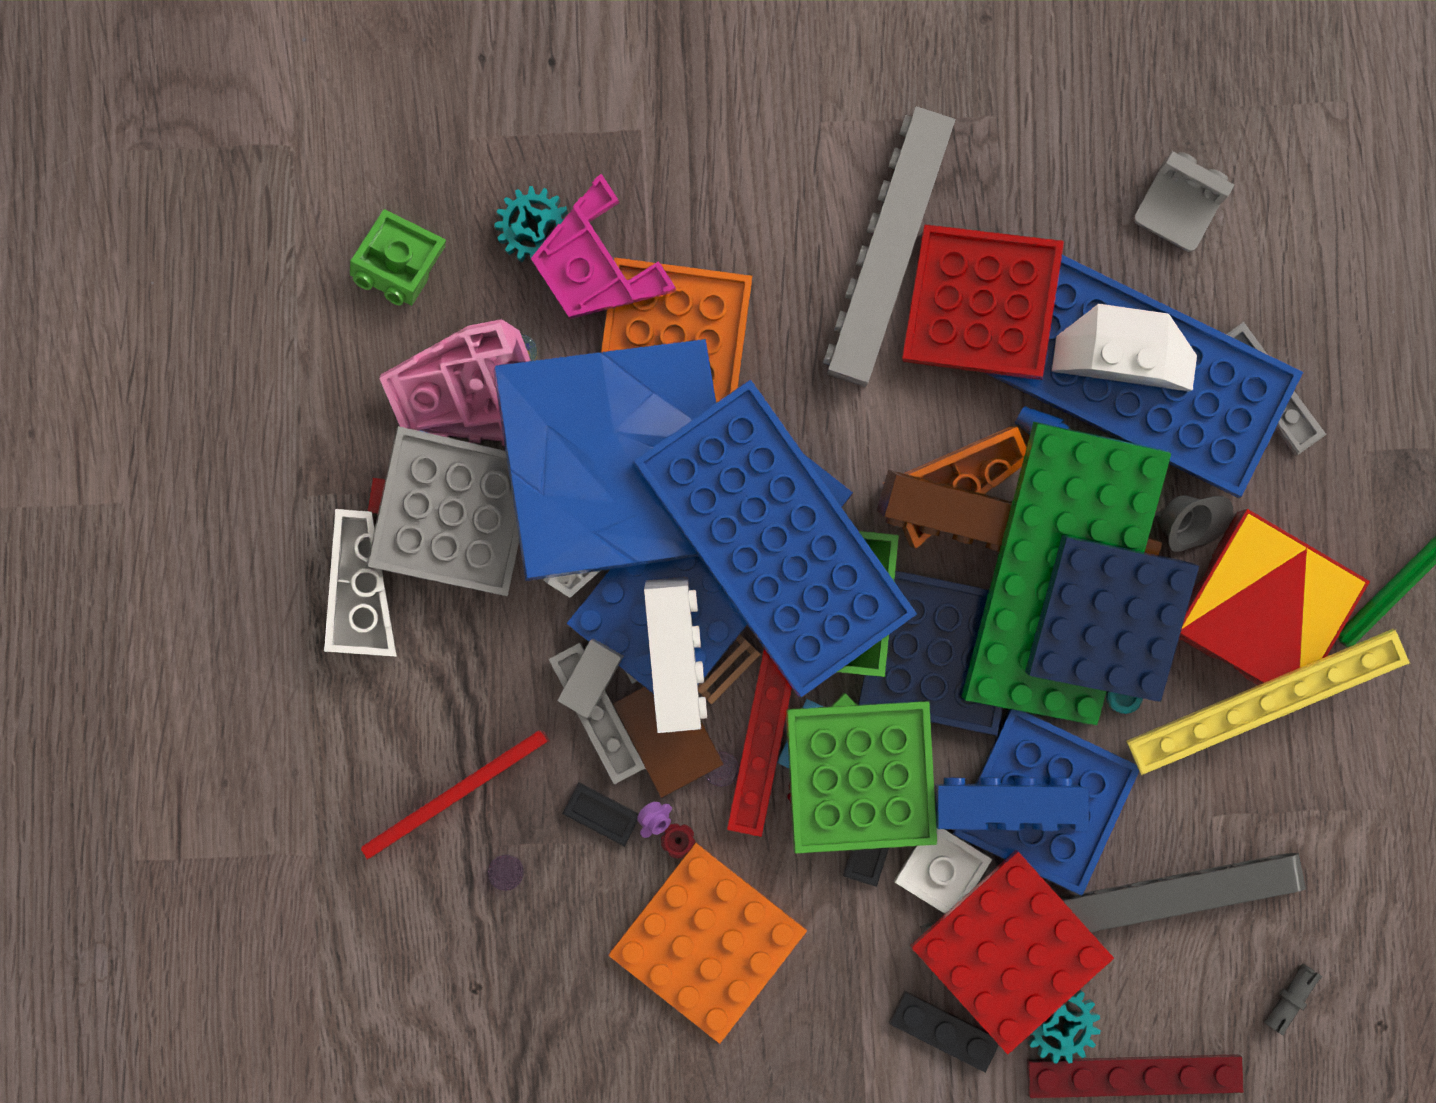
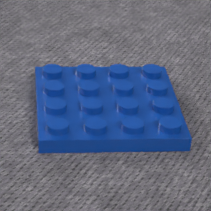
M1010 709L975 784H979V778L981 777L1001 778V784H1015V778L1018 777L1036 778L1037 784H1051V778H1072V784L1088 787L1089 832H1075L1073 828H1061L1058 831L1033 830L1032 827H1025V830L1017 831L997 830L996 827H989V830L954 829L952 834L1003 859H1006L1017 850L1041 877L1082 896L1138 776V767L1124 758L1031 714Z

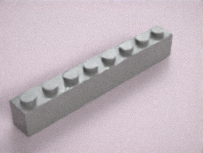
M917 106L912 117L905 115L899 135L905 137L902 149L894 148L888 167L895 170L891 182L883 181L877 200L884 203L880 214L874 212L872 214L867 233L873 234L869 247L864 245L861 247L856 265L862 267L858 280L854 278L850 280L845 298L850 299L851 302L847 312L840 310L834 331L840 332L836 345L829 343L823 361L824 364L829 365L827 375L866 387L869 382L956 120L954 118Z

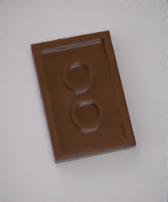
M643 687L613 703L661 798L724 765L702 721L701 729L657 733L654 694L647 688Z

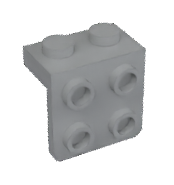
M1172 151L1163 162L1135 213L1134 222L1183 250L1192 252L1200 243L1220 204L1228 198L1234 184L1227 181L1228 177L1222 172L1215 169L1207 170L1197 165V160L1189 154L1183 152L1177 154Z

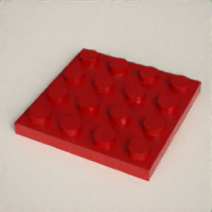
M924 224L902 356L903 362L1043 380L1064 241Z
M1017 850L910 945L1007 1055L1114 959Z

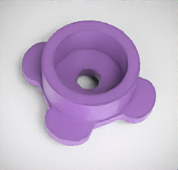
M652 802L646 805L637 817L638 822L643 827L640 835L643 838H647L652 833L657 835L664 832L671 823L669 813L672 807L669 804L661 805L659 802Z

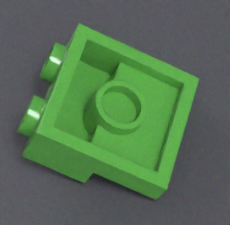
M384 209L351 259L350 276L353 277V281L359 287L365 290H370L374 287L385 292V298L395 305H402L405 302L412 306L427 283L429 272L444 250L446 239Z

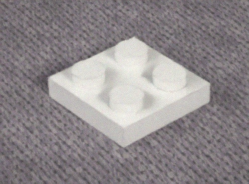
M937 829V845L915 846L894 882L945 914L978 884L992 859L948 831Z

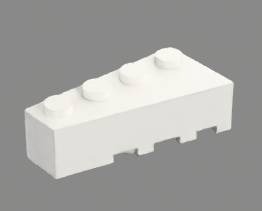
M335 509L325 652L397 656L382 570L366 567L375 529L373 514L369 511Z
M688 577L646 580L644 594L657 733L701 729V719L707 718L706 697H699L697 683H704L702 661H695L694 648L701 647L699 626H692L691 612L698 611L696 590H689Z

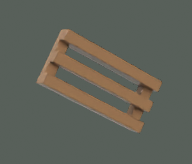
M741 634L736 639L740 646L702 685L698 686V692L703 697H706V700L711 705L761 655ZM746 650L750 656L711 695L707 689Z

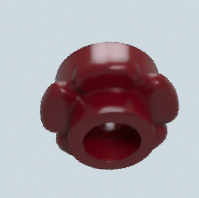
M671 824L665 830V835L661 837V846L664 851L669 852L671 857L683 858L696 843L695 839H693L694 832L688 825ZM677 837H680L682 839V842L680 844H677L675 842V839Z

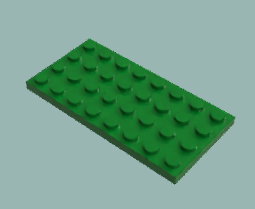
M1033 421L962 693L964 700L1098 725L1107 691L1032 677L1025 673L1062 535L1145 552L1170 461V452Z

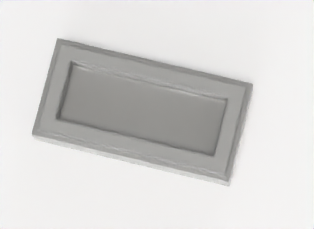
M591 639L557 701L587 719L591 717L624 656L596 639Z

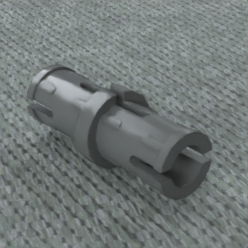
M1302 963L1301 968L1286 990L1282 988L1279 995L1282 997L1264 1023L1284 1036L1285 1031L1299 1010L1304 1011L1307 1004L1305 1001L1322 976Z

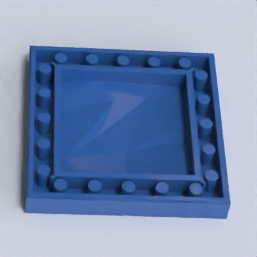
M706 339L496 365L494 367V379L525 581L699 556L638 471L633 461L716 404Z

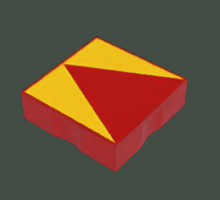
M1245 509L1236 513L1213 552L1205 575L1193 588L1179 639L1207 656L1231 665L1246 679L1256 685H1260L1327 657L1370 581L1249 509Z

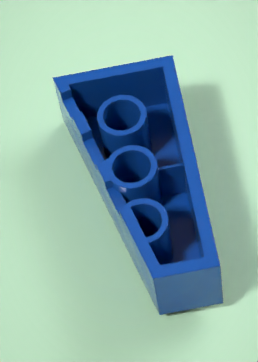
M944 777V784H935L937 829L989 830V827H996L997 830L1020 831L1025 830V827H1032L1033 830L1058 831L1061 828H1073L1075 832H1089L1088 787L1072 784V778H1051V784H1037L1036 778L1018 777L1015 778V784H1001V778L981 777L979 778V784H965V778Z

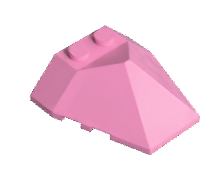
M501 319L469 325L382 373L379 379L400 427L417 431L422 430L447 438L449 436L469 438L471 443H481V440L501 441L502 446H505L493 372L496 365L528 362L531 360L520 331Z

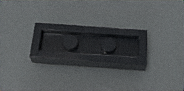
M905 990L889 1021L890 1025L985 1073L999 1046L988 1032Z

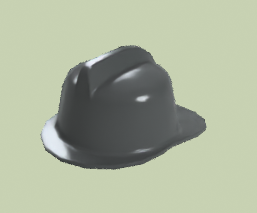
M1181 495L1174 498L1165 509L1156 512L1154 518L1160 524L1163 534L1168 538L1169 548L1175 552H1180L1188 548L1210 543L1222 535L1232 520L1233 505L1224 496L1197 499Z

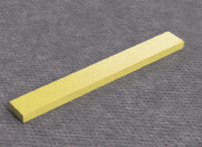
M1391 629L1136 736L1126 742L1140 774L1143 775L1410 662L1396 630Z

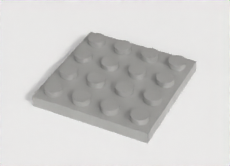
M398 426L395 432L366 567L508 596L519 545V536L506 451Z

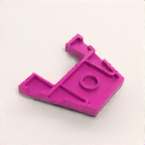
M602 174L595 178L592 186L583 197L578 199L563 222L557 225L531 257L534 265L569 319L662 296L676 290V287L659 261L630 280H626L594 231L590 222L619 204L618 198Z

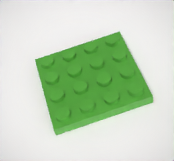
M929 701L786 709L793 849L795 854L937 845Z

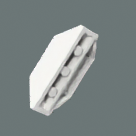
M1097 304L1056 336L1051 372L1192 391L1197 355L1168 313Z

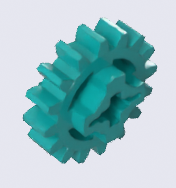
M529 186L527 195H523L517 189L515 190L517 199L512 201L510 198L505 197L504 202L507 209H497V215L503 221L494 223L495 229L504 231V233L497 237L500 244L508 242L509 244L505 249L506 253L511 255L517 251V258L520 262L524 261L526 255L531 258L546 240L549 229L554 227V224H556V227L558 224H561L564 220L562 218L568 214L566 206L557 208L560 203L559 196L556 195L548 199V190L546 188L541 191L540 195L535 193L533 186ZM530 204H540L547 208L539 210L531 207ZM519 209L520 214L518 216L517 222L512 223L510 227L511 219L514 213ZM527 213L538 223L540 237H536L535 232H532L527 222L529 221ZM526 240L534 243L536 247H527L518 242Z
M1079 990L1068 1000L1076 1004L1081 1012H1070L1067 1010L1066 1005L1063 1004L1030 1034L1033 1037L1027 1043L1031 1048L1040 1045L1037 1054L1041 1058L1051 1053L1050 1056L1053 1063L1057 1064L1060 1056H1064L1065 1060L1070 1064L1073 1061L1072 1054L1077 1053L1084 1058L1086 1055L1083 1047L1085 1045L1092 1048L1096 1046L1090 1037L1091 1034H1100L1101 1030L1095 1027L1093 1022L1101 1018L1098 1013L1090 1012L1095 1006L1091 999L1082 1002L1085 995L1083 991ZM1060 1016L1069 1021L1063 1025V1031H1059L1053 1026L1059 1023L1058 1017ZM1083 1029L1080 1037L1074 1042L1073 1038L1077 1032ZM1052 1035L1056 1038L1058 1047L1046 1043L1041 1036L1047 1037Z

